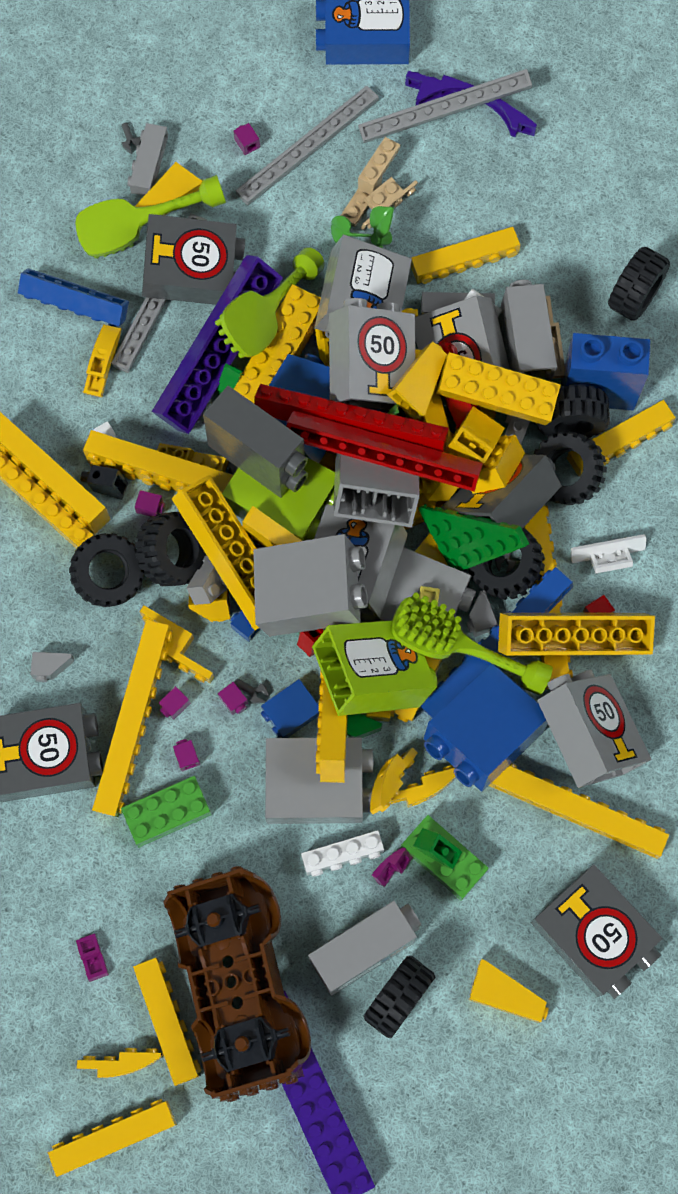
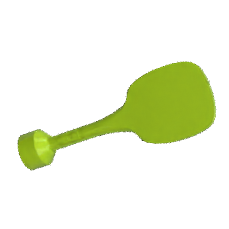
M215 175L203 179L199 191L157 205L135 207L124 199H111L91 205L77 215L75 220L76 232L84 251L98 259L100 256L107 257L108 254L124 251L126 247H133V243L139 239L143 225L148 223L149 214L164 215L202 201L213 208L225 204L226 200L218 176Z
M309 247L302 249L292 261L294 271L274 291L264 296L255 291L239 295L226 306L220 318L215 321L217 326L222 325L223 327L219 330V335L223 336L226 334L228 337L224 340V343L226 345L232 343L234 346L231 347V351L233 353L239 351V358L253 357L261 353L272 342L278 330L275 312L291 285H296L301 279L313 280L324 269V259L317 250Z
M417 592L412 597L405 598L397 608L392 622V634L405 647L424 656L436 659L448 658L456 652L471 655L521 676L523 686L528 691L541 695L546 689L552 675V666L539 660L523 665L481 646L463 634L459 624L461 617H454L455 610L453 608L447 612L445 604H441L439 607L436 600H432L431 603L428 602L429 598L427 596L419 599L420 595Z

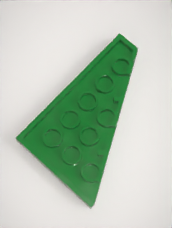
M426 504L418 508L447 565L460 571L516 551L529 544L521 526L509 525L505 522L496 523L492 522L491 519L475 517L470 514L465 516L457 511L443 510L440 507L430 508Z

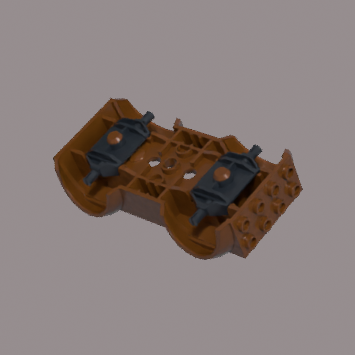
M242 866L230 868V872L224 874L223 872L214 873L211 875V878L205 880L204 878L195 879L192 881V884L187 886L185 884L174 886V890L167 892L168 895L163 903L169 914L176 938L179 963L177 964L179 968L187 970L197 1019L193 1022L191 1028L196 1037L206 1079L204 1092L212 1096V1099H220V1102H233L239 1100V1096L247 1095L249 1097L257 1095L259 1090L266 1089V1091L277 1089L279 1088L278 1084L286 1083V1085L299 1082L298 1078L304 1077L302 1066L310 1055L311 1037L302 1011L295 1002L285 997L272 944V940L281 928L280 907L273 890L264 879ZM226 956L233 958L234 962L230 968L223 966V959ZM231 976L236 978V985L233 988H229L227 984ZM235 997H241L243 1000V1005L240 1009H235L232 1006V1001Z

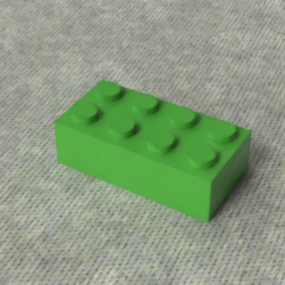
M195 775L121 808L138 848L212 815Z
M429 815L422 820L401 844V848H405L417 863L460 901L464 899L489 869ZM422 828L440 834L462 851L454 869H450L428 857L413 846Z

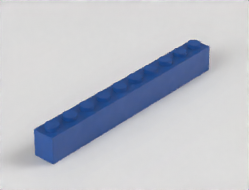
M556 567L552 571L548 570L542 577L543 580L539 584L536 583L529 590L530 594L526 598L522 597L517 602V607L512 612L509 611L507 613H549L573 588V582ZM495 625L489 631L490 635L485 640L481 639L478 644L507 657L498 652L499 626ZM466 655L462 659L463 663L459 667H454L445 681L442 680L437 684L436 691L420 707L432 719L492 663Z

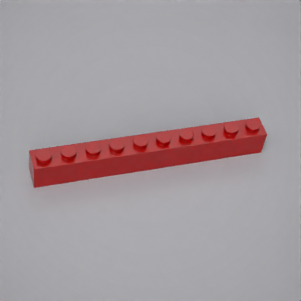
M264 384L259 385L254 396V404L276 419L288 421L294 410L444 452L447 445L448 427Z
M294 410L286 426L302 437L306 445L475 492L483 465L481 462Z

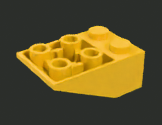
M473 406L445 448V451L452 455L481 462L484 465L505 428Z

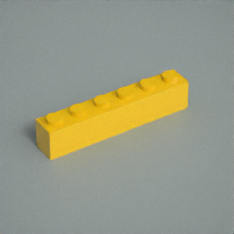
M509 227L411 257L410 266L417 284H427L435 278L443 279L448 277L449 274L455 272L462 273L472 267L479 268L485 263H495L504 257L512 258L519 253L520 242L514 227Z
M662 400L592 440L601 448V454L606 459V462H604L605 466L610 462L611 458L615 456L619 458L626 453L625 450L629 448L635 449L642 444L643 440L647 439L649 441L656 437L657 433L661 430L665 432L672 428L676 417L665 401ZM570 451L567 460L579 477L583 472L582 458L577 452Z
M153 958L133 966L174 1086L200 1077L198 1072L201 1071L198 1059H193L191 1052L194 1051L191 1040H187L184 1034L187 1031L184 1020H180L177 1013L180 1012L177 1000H172L170 993L173 992L170 980H165L163 973L167 971L163 961L159 962L158 958Z
M157 1100L150 1103L151 1108L143 1111L141 1107L130 1112L131 1116L126 1119L120 1116L111 1120L112 1125L104 1128L102 1124L91 1129L92 1133L84 1136V1133L72 1137L73 1142L65 1145L63 1141L53 1145V1150L47 1153L56 1177L176 1126L177 1124L168 1101Z

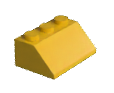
M504 435L499 438L492 453L482 466L475 492L471 491L473 494L507 486L525 454L516 435Z

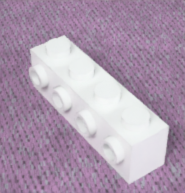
M377 830L301 853L307 876L316 877L322 875L323 871L328 869L336 871L343 868L342 865L348 863L350 865L359 864L362 862L361 859L369 857L371 860L381 857V853H384V848L379 831Z

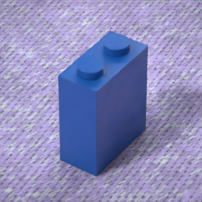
M298 679L262 704V712L260 713L266 722L270 721L274 726L272 731L277 738H289L319 716V705L301 680Z

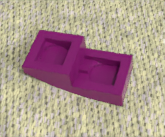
M402 847L387 857L371 876L379 885L385 887L395 871L400 874L404 872L413 857Z
M94 933L76 940L88 981L92 982L108 976L109 973L96 934Z

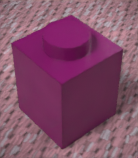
M249 123L241 125L234 130V140L244 155L260 148L259 137Z
M140 490L134 508L136 513L152 517L164 512L165 503L163 502L162 495Z
M234 682L218 692V697L232 715L235 713L240 714L247 708L248 701Z
M176 686L159 702L160 712L166 718L170 716L173 720L191 704L189 699Z
M183 739L176 742L173 749L181 771L199 766L200 762L192 740Z

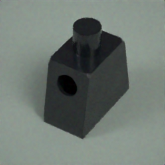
M93 465L90 472L83 471L80 477L81 482H86L94 492L120 500L123 499L128 486V482L121 472L114 468Z

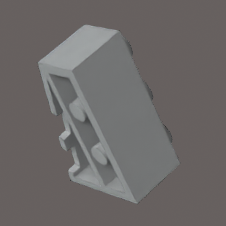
M208 556L204 557L202 567L196 571L187 586L194 605L212 603L228 589Z

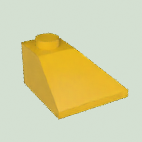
M228 589L209 604L194 605L189 595V609L209 621L223 622L231 619Z

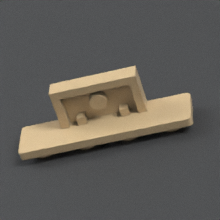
M390 177L368 195L364 201L371 210L377 206L392 207L394 205L396 208L403 202L402 198L407 195L409 197L416 191L415 187L418 182L415 180L402 190L397 182ZM370 218L361 226L362 230L367 227L368 229L372 228Z

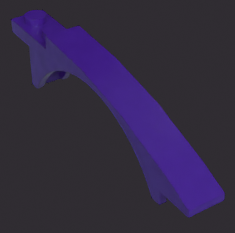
M408 71L406 74L405 86L419 90L416 97V105L474 87L472 84L444 74L442 80L422 75L419 72ZM502 99L485 103L503 119L510 136L516 137L517 132L535 136L537 124Z

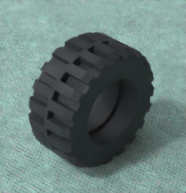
M649 247L638 249L627 266H625L608 300L610 309L631 321H636L645 312L661 287L670 267L669 259Z
M560 386L551 422L547 425L538 423V429L545 436L557 435L558 432L562 431L575 432L588 438L594 435L597 436L604 432L610 424L609 398L604 391L594 386Z
M562 431L558 432L557 435L552 434L548 436L547 441L543 440L539 444L541 448L535 449L533 454L546 455L553 461L554 465L558 457L567 451L577 452L583 461V472L580 479L571 486H561L549 501L564 505H579L584 503V500L593 498L592 494L594 492L598 493L600 491L599 485L605 481L603 473H607V467L604 466L606 459L601 454V448L592 439L575 432Z
M170 512L150 517L141 526L140 529L142 531H139L136 537L138 542H135V548H137L135 555L136 559H139L140 563L138 565L140 569L145 571L143 574L147 578H151V582L160 586L189 584L196 571L204 563L203 559L207 556L180 512ZM170 533L175 537L179 546V557L175 565L170 561L166 551V542Z
M522 528L529 544L520 549L521 562L512 574L505 577H496L491 570L492 560L468 568L474 582L495 598L498 596L500 599L506 600L507 597L516 599L518 594L524 596L528 594L526 590L531 589L535 585V581H540L542 577L539 574L540 571H544L545 567L542 563L545 560L544 553L541 551L542 547L525 528Z
M101 533L88 538L74 551L75 553L71 558V565L69 567L70 581L74 585L76 593L83 600L95 606L112 607L123 604L136 595V592L142 586V580L145 575L143 574L144 570H141L138 565L140 563L139 559H136L137 549L135 544L129 542L128 538L118 536L115 533ZM103 552L116 554L125 566L123 580L113 588L97 586L89 575V565L92 559Z
M406 956L363 1015L364 1020L386 1038H392L436 978L434 972L413 956Z

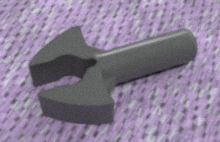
M125 122L122 124V129L126 141L122 142V147L132 154L131 143L136 145L137 148V145L141 144L140 137L134 138L132 136L130 127Z
M238 678L234 681L238 688L251 694L250 703H265L264 700L257 697L256 693L261 692L269 697L262 683H260L259 687H252Z

